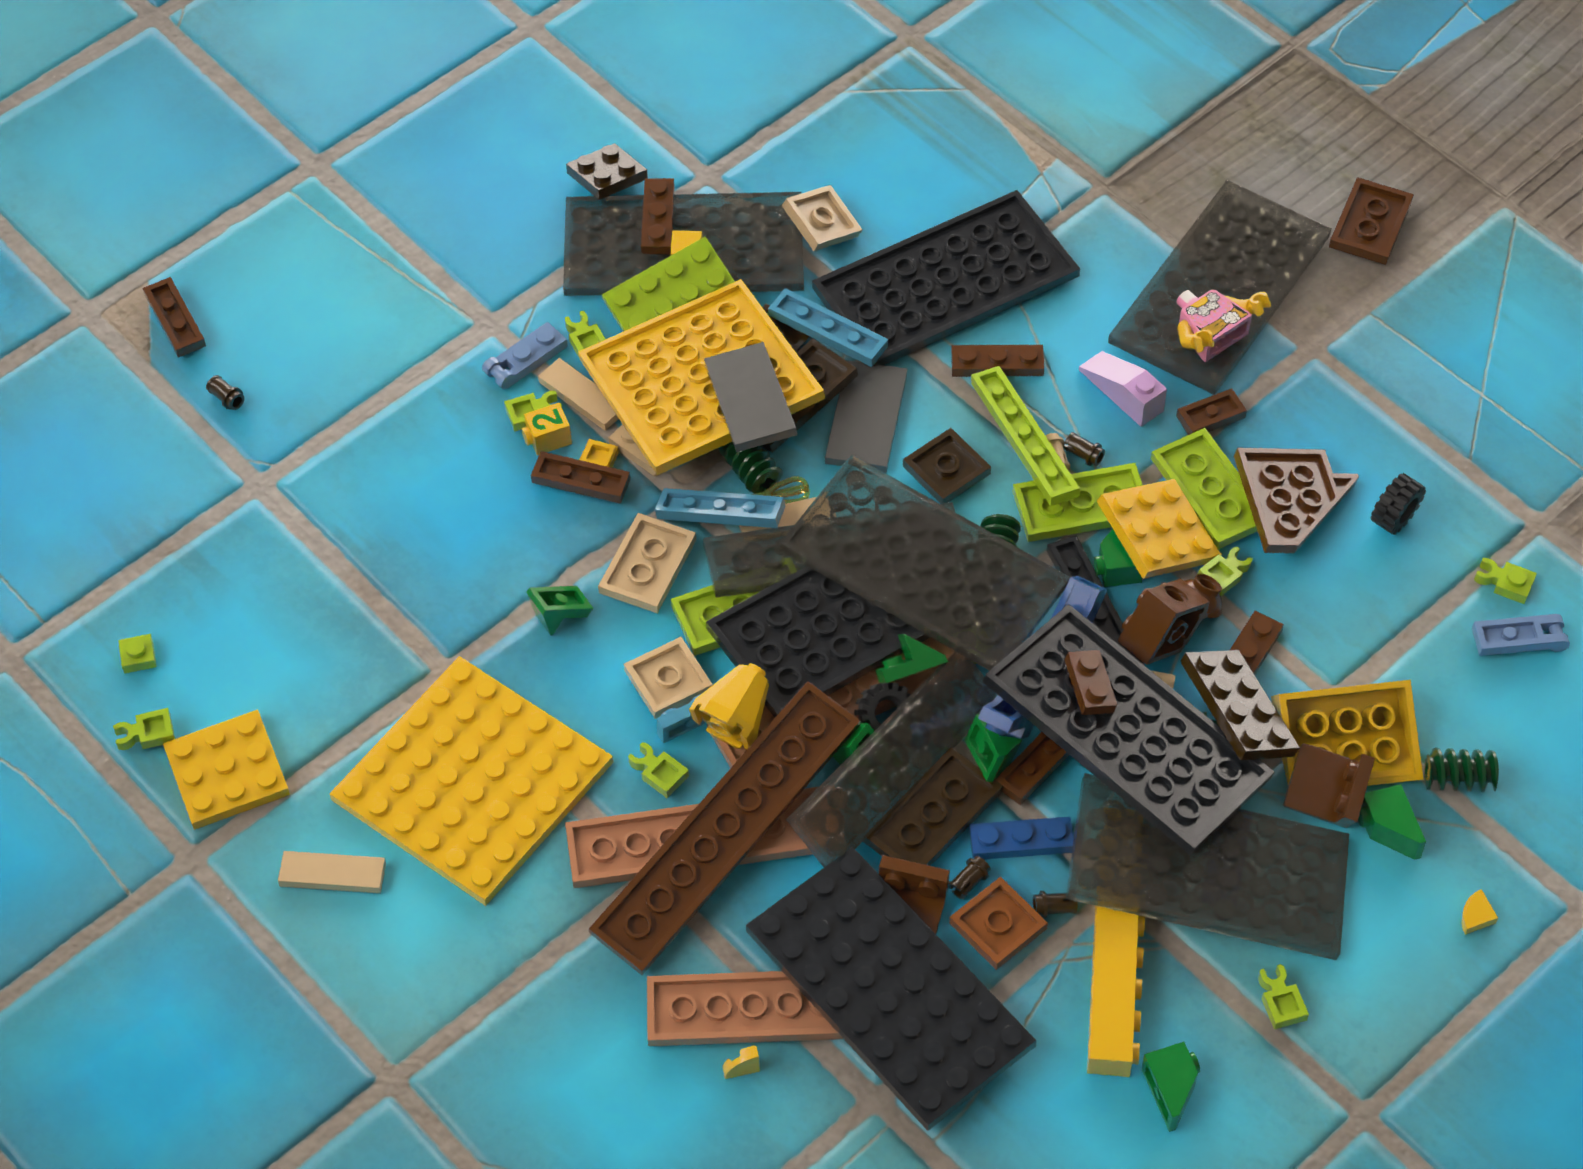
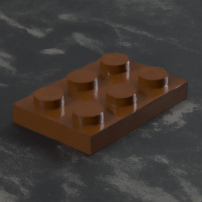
M1357 177L1330 239L1329 248L1386 265L1411 206L1414 194Z

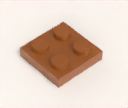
M1001 876L949 918V924L995 970L1047 930L1048 922Z

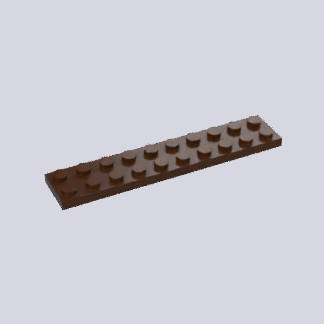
M807 681L591 925L589 933L639 974L643 975L860 726V720Z

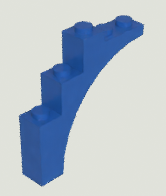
M1080 576L1070 577L1051 618L1069 604L1093 623L1108 589ZM999 695L992 702L983 706L978 719L987 723V729L1006 737L1027 738L1034 727L1030 721Z

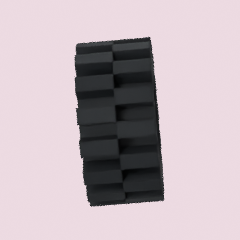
M1405 473L1399 474L1397 478L1395 477L1392 480V484L1386 487L1384 494L1380 495V500L1376 502L1375 509L1371 513V520L1395 535L1401 531L1403 526L1405 527L1408 524V520L1412 519L1415 510H1418L1420 507L1419 503L1424 499L1423 495L1426 493V487Z
M897 683L871 685L870 689H866L861 693L863 697L858 698L856 704L859 705L858 710H854V716L858 715L860 723H868L884 743L899 742L898 740L907 738V733L913 732L916 728L913 726V723L918 722L919 716L915 715V710H919L918 704L913 703V700L916 699L915 696L907 692L909 689L905 686H898L899 684ZM883 700L892 701L898 709L896 721L889 726L879 723L875 715L877 705Z

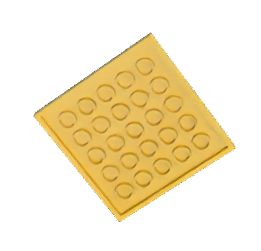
M741 279L578 352L580 361L657 476L732 442L708 375L704 358L764 342L791 414L825 399L823 388Z
M459 656L329 794L334 803L486 906L614 762L611 754Z

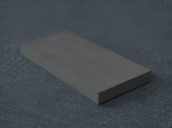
M764 342L704 358L708 375L736 452L797 435L795 423Z
M847 360V362L857 368L858 376L839 393L825 455V464L887 473L907 378V369L885 365L870 367L862 362Z

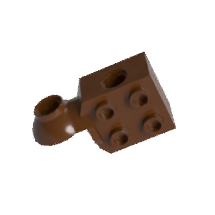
M1197 574L1194 579L1183 581L1180 578L1168 583L1164 582L1153 588H1146L1137 598L1136 603L1138 606L1134 613L1123 622L1121 627L1123 632L1118 642L1146 665L1180 653L1188 644L1202 619L1218 618L1222 614V598L1220 595L1222 587L1220 583L1206 574Z

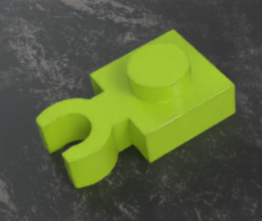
M584 311L579 312L581 321L578 323L572 322L569 316L565 317L566 329L570 333L569 341L578 357L579 351L606 340L597 324L589 326L588 316Z
M554 390L548 391L539 399H536L534 393L504 401L505 410L514 432L526 427L524 414L550 406V403L558 401L557 392Z
M1239 547L1232 548L1227 559L1218 554L1201 567L1197 573L1206 574L1218 581L1222 587L1221 596L1240 582L1243 573L1248 571L1253 560L1251 557L1245 561L1238 560L1236 557L1240 551Z
M1482 558L1479 568L1489 573L1477 570L1474 581L1481 585H1496L1493 593L1525 604L1537 573L1506 562L1504 568H1501L1492 559Z
M168 708L135 715L137 722L135 724L119 722L113 725L116 736L127 734L126 737L116 740L119 750H128L137 742H140L142 749L163 745V743L175 739L171 714Z
M645 742L640 744V752L646 755L644 758H636L631 753L628 755L630 766L635 770L643 771L641 773L642 780L666 798L689 777V769L664 751L656 757L653 755L652 747Z
M1282 964L1277 965L1275 971L1277 979H1270L1266 975V971L1261 969L1258 981L1261 987L1267 990V992L1263 993L1261 999L1274 1030L1307 1021L1309 1013L1297 985L1286 986L1285 984L1287 973Z

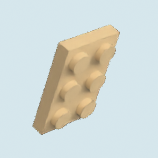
M637 513L598 585L599 593L658 614L696 542V532Z

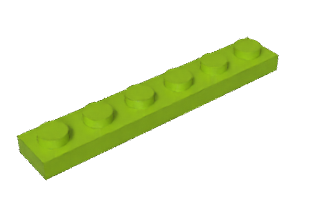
M1000 366L972 374V386L1049 505L1053 506L1080 497V487Z

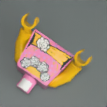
M1189 290L1184 291L1176 301L1182 308L1177 327L1180 344L1183 348L1194 349L1200 358L1207 362L1249 334L1252 314L1255 313L1256 316H1261L1264 313L1263 308L1271 307L1267 293L1259 292L1251 296L1250 299L1240 300L1222 295L1216 290H1210L1199 298Z

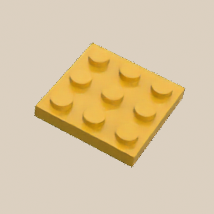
M1175 479L1104 493L1097 500L1099 507L1143 579L1205 565L1218 554L1221 555Z
M258 709L163 743L194 830L290 795Z

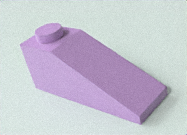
M1103 351L1079 366V371L1140 427L1164 411L1167 388L1146 369Z

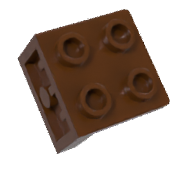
M1306 743L1301 744L1283 806L1344 828H1348L1356 823L1375 758L1361 754L1355 759H1350Z
M882 855L879 875L927 926L937 934L948 893L950 870Z

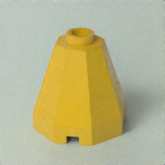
M752 663L748 666L738 665L695 699L689 708L692 719L698 725L704 720L709 725L706 731L713 737L734 748H741L744 745V748L748 749L757 739L769 683L768 679L765 678V671Z

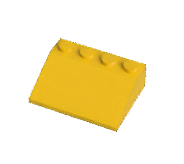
M1411 680L1284 693L1271 696L1272 704L1299 746L1306 743L1350 759H1355L1361 754L1374 757L1375 760L1367 786L1424 780ZM1297 753L1294 757L1282 758L1288 785Z

